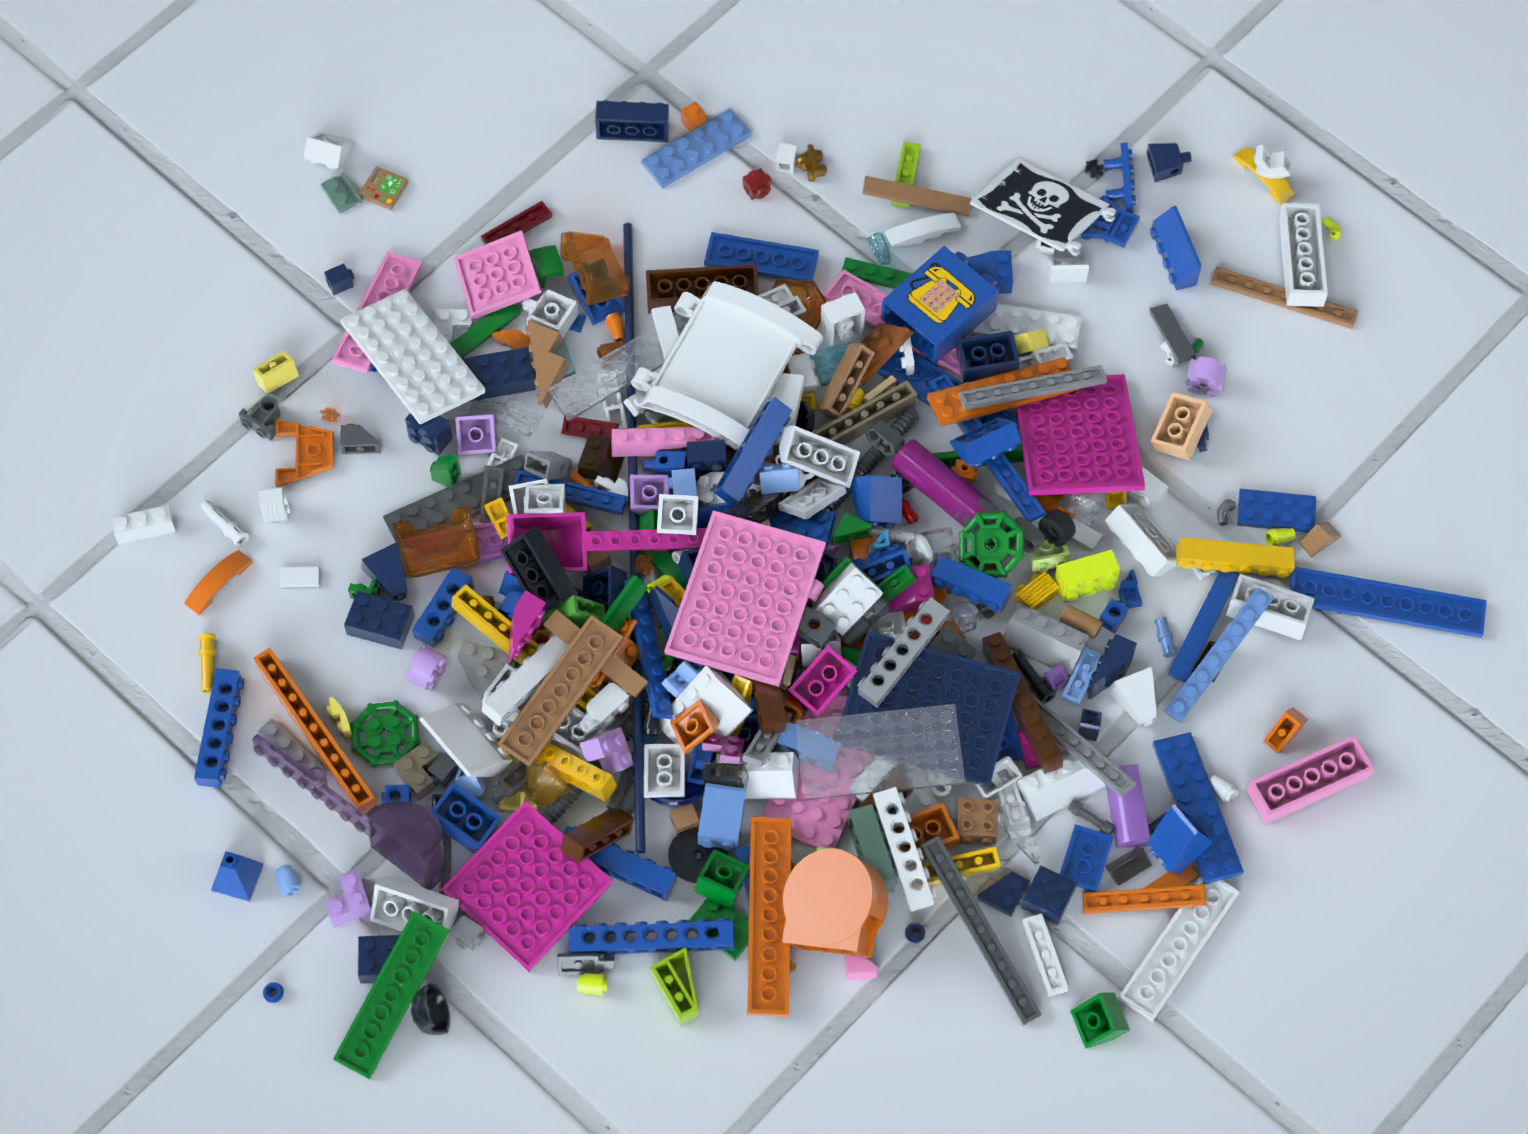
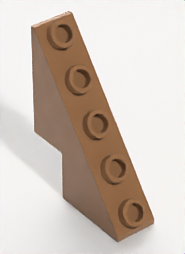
M528 320V326L525 329L527 337L531 341L528 347L534 359L531 360L533 371H536L534 383L536 388L539 389L537 400L539 405L543 404L547 408L570 365L564 357L556 355L563 342L560 333Z

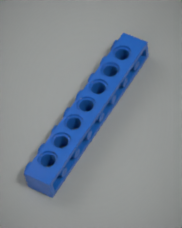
M719 918L713 922H709L708 919H698L697 922L677 920L676 923H668V921L662 920L656 921V924L639 921L635 925L617 922L612 926H607L606 923H596L595 926L575 924L574 927H569L570 953L599 952L604 953V955L678 952L685 947L687 952L735 950L734 923L728 918ZM712 930L719 932L715 938L708 937V934ZM691 931L698 932V936L694 939L687 937ZM670 932L678 933L677 937L673 940L668 939L667 935ZM630 933L637 935L634 941L626 940ZM649 933H657L656 939L652 941L647 940ZM610 934L616 935V939L613 942H607L606 937ZM595 935L596 938L592 943H587V936Z

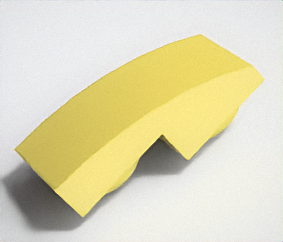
M329 697L330 705H326L328 717L332 716L334 723L338 724L339 733H343L345 739H350L352 733L347 716L341 705L333 697Z

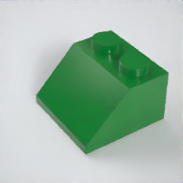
M714 849L698 876L694 892L731 909L741 891L750 870V865Z
M1099 993L1070 1011L1085 1049L1115 1040L1130 1031L1115 993Z

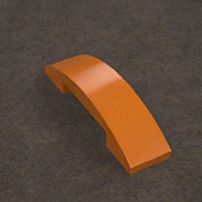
M240 550L228 555L203 577L184 604L199 616L212 603L211 599L236 574L240 576L253 561Z

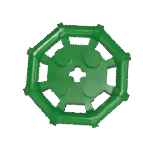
M1007 511L977 512L962 531L958 532L960 556L958 560L972 569L994 578L1003 577L1004 579L1025 558V530L1007 514ZM985 520H996V524L986 525ZM1003 522H1005L1012 529V531L1007 533L1001 527ZM979 524V531L976 534L970 535L969 533ZM1016 537V551L1011 550V538ZM967 539L971 540V551L967 552ZM990 540L996 543L992 550L986 546V544L990 543ZM1009 554L1013 555L1014 557L1003 566L1001 562L1006 560ZM975 556L981 562L979 567L970 558ZM996 564L998 570L985 569L986 565Z
M398 700L375 704L370 702L358 717L349 724L352 733V747L350 749L352 753L359 755L373 768L394 765L396 761L421 744L418 726L419 717L402 706ZM390 710V714L377 715L376 711ZM397 712L404 716L407 720H405L404 722L400 721L399 718L396 716ZM371 714L373 718L368 721V724L366 726L362 725V723ZM411 727V737H406L405 728ZM383 731L391 733L387 735V738H383V736L380 735L381 733H383ZM359 732L365 733V741L360 742ZM404 743L408 744L399 754V747ZM367 747H369L370 749L372 748L375 752L374 756L369 754L364 749H366ZM385 754H393V755H394L393 757L380 758L381 755H385Z

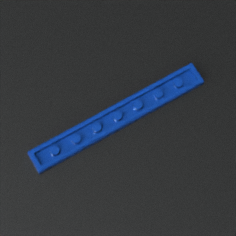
M1219 571L1168 672L1169 676L1186 683L1239 578V572L1224 573Z

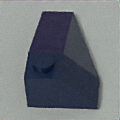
M655 586L647 596L668 642L679 608L675 606L674 600L658 586ZM675 657L681 663L684 661V659Z

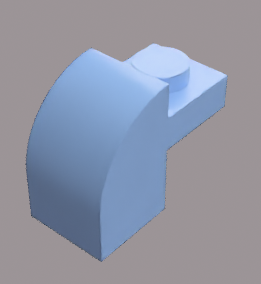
M684 660L676 671L662 682V685L676 698L703 670L705 665Z

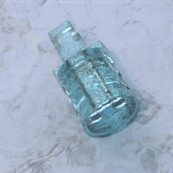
M883 233L872 234L868 238V242L870 243L873 255L881 266L890 265L892 261L889 247Z

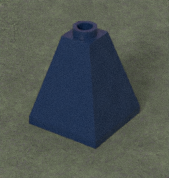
M397 542L362 559V570L371 579H376L378 586L392 600L396 599L398 602L407 597V586Z

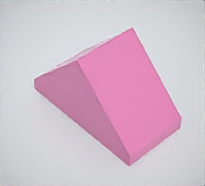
M845 955L847 980L876 978L879 975V968L866 957Z

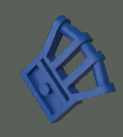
M1103 195L1099 199L1108 203V208L1116 210V214L1113 215L1115 219L1110 224L1096 219L1091 225L1104 231L1090 230L1089 226L1080 237L1085 240L1090 238L1104 239L1107 243L1109 241L1125 248L1140 220V216L1118 208L1109 198Z

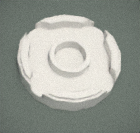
M920 534L908 537L905 545H907L906 553L908 559L910 557L913 559L911 561L914 564L913 566L929 564L931 569L933 566V552L927 539Z

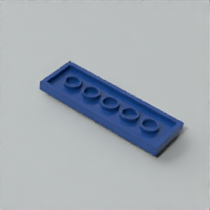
M711 232L704 266L757 264L758 276L812 285L819 250Z

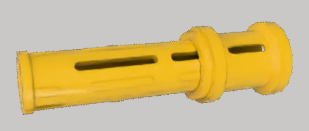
M213 633L198 635V640L200 641L198 655L201 658V691L205 693V690L206 693H211L214 680L213 658L216 655V650H214L216 636Z

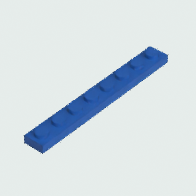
M629 578L624 581V587L629 582ZM645 592L630 615L632 620L635 619L637 621L633 629L644 679L648 681L646 689L652 716L654 718L671 719L674 714L669 692L662 685L666 678L647 592Z

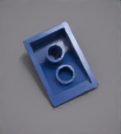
M1011 250L990 251L967 257L971 262L973 270L981 276L988 274L997 282L999 286L998 294L1012 293Z
M603 259L567 276V280L592 325L606 320L605 317L609 314L625 311V306Z

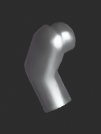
M1231 499L1224 500L1217 508L1219 526L1228 524L1227 513L1236 508V503Z

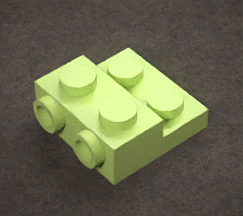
M1045 540L1033 553H1028V561L1032 572H1047L1048 569L1057 568V565L1070 562V552L1067 544L1058 547Z

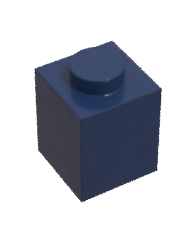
M344 263L324 272L326 283L333 295L354 287L352 280L355 277L351 269H347Z

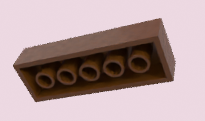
M757 264L646 270L648 314H652L651 310L653 308L671 306L672 312H675L674 307L683 292L691 293L701 299L708 286L714 281L758 296Z

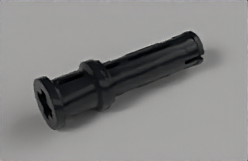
M1017 650V653L1014 652L1012 656L1021 672L1030 682V689L1036 692L1043 704L1050 702L1056 696V693L1048 687L1046 679L1038 675L1021 650Z

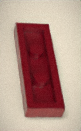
M564 415L561 434L588 438L590 433L611 440L612 429H619L620 424Z

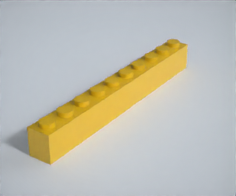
M465 584L452 597V608L508 654L511 621ZM531 639L528 644H524L519 658H514V660L522 666L523 661L529 655L532 657L536 653L539 645ZM589 687L575 707L586 714L587 703L597 693Z

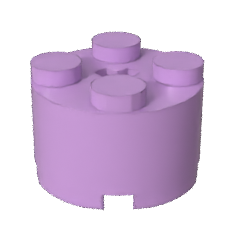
M1198 357V360L1195 361L1192 358L1189 362L1185 380L1188 391L1193 393L1203 391L1209 396H1217L1218 392L1223 389L1227 370L1226 365L1221 366L1219 364L1220 361L1214 358Z
M424 644L423 648L420 647L410 663L412 670L411 672H406L405 679L425 690L432 691L437 683L436 677L438 674L442 675L447 667L445 664L446 656Z

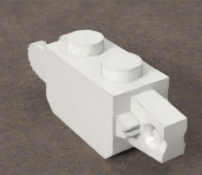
M609 683L587 703L586 716L579 723V728L588 735L596 728L601 730L604 726L608 727L619 712L623 713L628 708L631 694L616 683Z

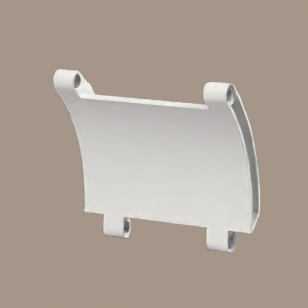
M714 281L708 286L701 299L688 292L682 293L674 310L679 315L690 319L659 372L653 371L652 373L650 370L640 367L634 375L631 385L640 391L647 392L639 405L641 408L677 418L707 432L719 440L725 439V444L737 451L796 347L807 354L814 355L823 340V336L810 325L781 307L742 289Z

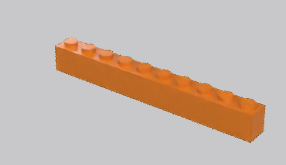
M268 648L253 657L256 668L359 816L362 817L378 807L374 795L272 649Z

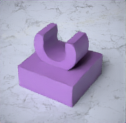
M1060 664L1056 667L1052 666V670L1048 673H1043L1049 688L1054 692L1069 682L1065 667Z

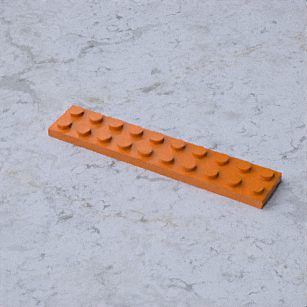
M751 816L747 1015L789 1016L790 944L782 943L786 922L783 908V893L791 873V818Z

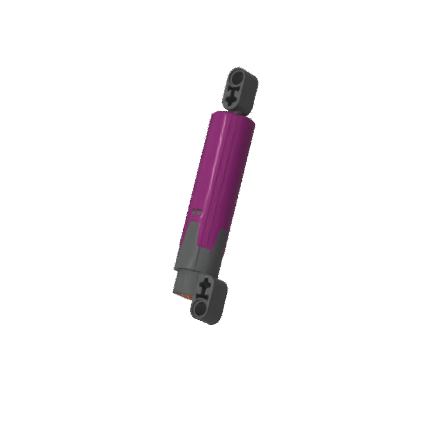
M878 421L866 431L867 440L884 455L892 456L895 454L891 467L963 527L973 519L977 512H1001L996 505L915 439L905 443L904 438L884 421ZM1017 517L1014 521L1025 530L1024 551L1033 553L1045 541V536L1027 519ZM985 520V524L995 525L996 520ZM1003 522L1001 527L1007 533L1012 531V529L1005 522ZM978 524L970 533L976 534L979 531L980 525ZM1016 537L1011 538V550L1015 551ZM990 540V543L986 545L989 548H992L995 546L996 543H994L993 540Z

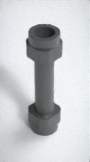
M1074 800L1068 810L1075 816L1079 814L1100 829L1099 832L1111 835L1115 828L1112 823L1107 820L1103 822L1084 809V804Z

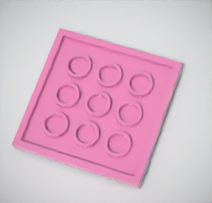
M522 230L454 257L473 320L542 293Z

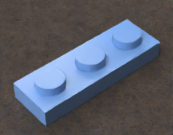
M1085 647L1061 696L1062 700L1078 707L1080 706L1090 683V677L1093 671H1096L1098 660L1102 654Z

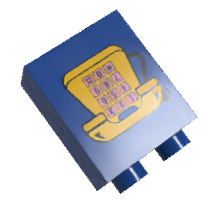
M943 246L882 300L881 320L889 325L909 328L913 332L910 337L911 345L936 364L956 346L957 339L965 338L996 310L999 286L990 275L983 274L981 276L973 270L970 260L962 252L957 251L954 254L946 246Z

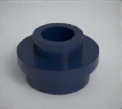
M911 923L905 929V937L911 943H919L925 937V929L919 923ZM917 931L919 935L913 936L911 933Z

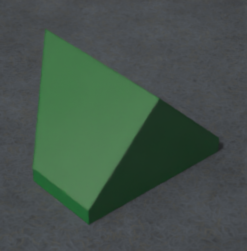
M846 512L834 533L832 544L837 545L870 536L871 524Z

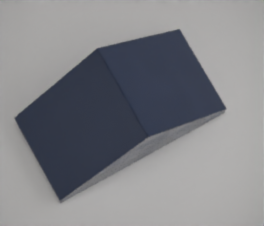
M1088 709L1082 710L1078 733L1082 737L1097 741L1102 712Z

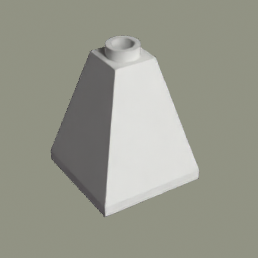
M1151 667L1119 679L1107 689L1139 726L1143 724L1144 727L1155 723L1154 719L1157 717Z

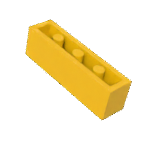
M996 846L951 856L963 878L998 871L1001 867ZM929 861L921 863L922 867L927 866L930 878L927 879L928 885L940 884L941 882ZM918 882L919 888H922L923 884Z

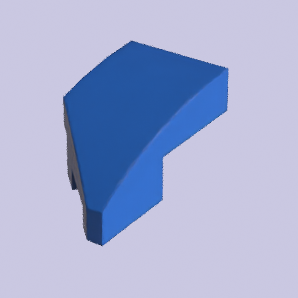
M1134 569L1129 571V575L1125 580H1122L1118 590L1120 601L1128 608L1142 606Z

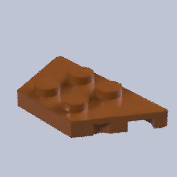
M878 323L860 342L875 352L860 381L861 384L865 385L912 336L913 332L909 328Z

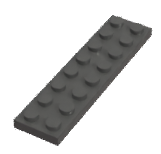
M522 454L497 465V467H504L501 496L504 503L511 500L509 486L513 485L518 470L526 471L524 470L525 459ZM484 471L384 515L383 519L395 543H398L397 540L441 532L479 515Z

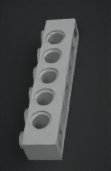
M930 597L927 602L924 600L918 608V614L915 617L912 615L907 621V628L903 632H898L892 647L888 646L884 650L881 661L879 663L876 661L869 670L871 672L867 678L863 677L858 683V694L876 708L879 707L948 619L950 611ZM927 617L930 618L932 622L930 624H924L921 622V619ZM911 633H917L920 637L914 640L911 639L909 635ZM905 648L908 652L905 655H900L897 650ZM893 663L896 668L888 670L885 668V665ZM880 678L884 683L877 686L873 683V680Z

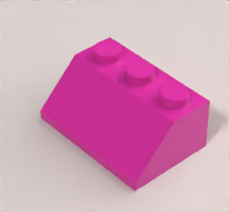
M827 645L788 691L805 707L819 716L858 671Z

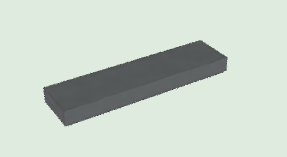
M1168 304L1150 308V314L1178 364L1190 361L1192 358L1196 359L1195 351Z

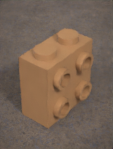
M958 797L956 831L960 837L959 842L965 845L980 843L984 846L996 844L998 799Z

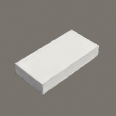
M319 566L280 567V588L319 587Z

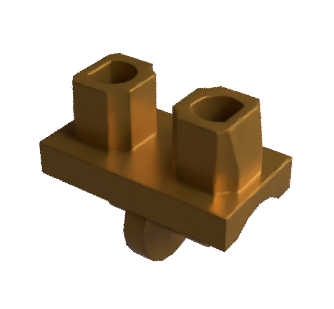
M808 144L807 150L800 154L799 159L796 161L797 168L807 172L809 182H814L817 177L825 176L827 172L825 164H818L823 159L822 150H814L813 144Z

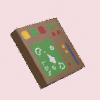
M376 166L359 192V195L365 200L392 210L409 182L407 178Z

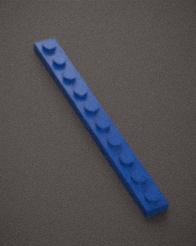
M943 374L929 383L934 392L955 386L947 374ZM978 417L957 423L964 434L983 425ZM1003 452L997 458L984 461L1025 519L1031 523L1045 516V510L1034 495L1029 496L1027 485Z

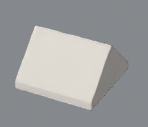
M1048 257L1049 283H1081L1087 281L1089 264L1085 257Z
M565 484L526 485L524 514L566 513Z

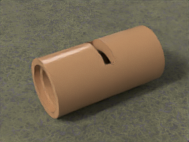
M1070 604L1066 606L1060 617V622L1089 635L1093 639L1096 638L1103 625V621Z

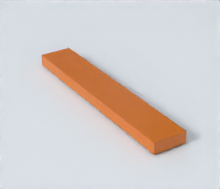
M1205 884L1082 893L1084 914L1207 906Z

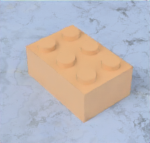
M1172 392L1150 441L1155 451L1190 461L1212 413L1207 401Z

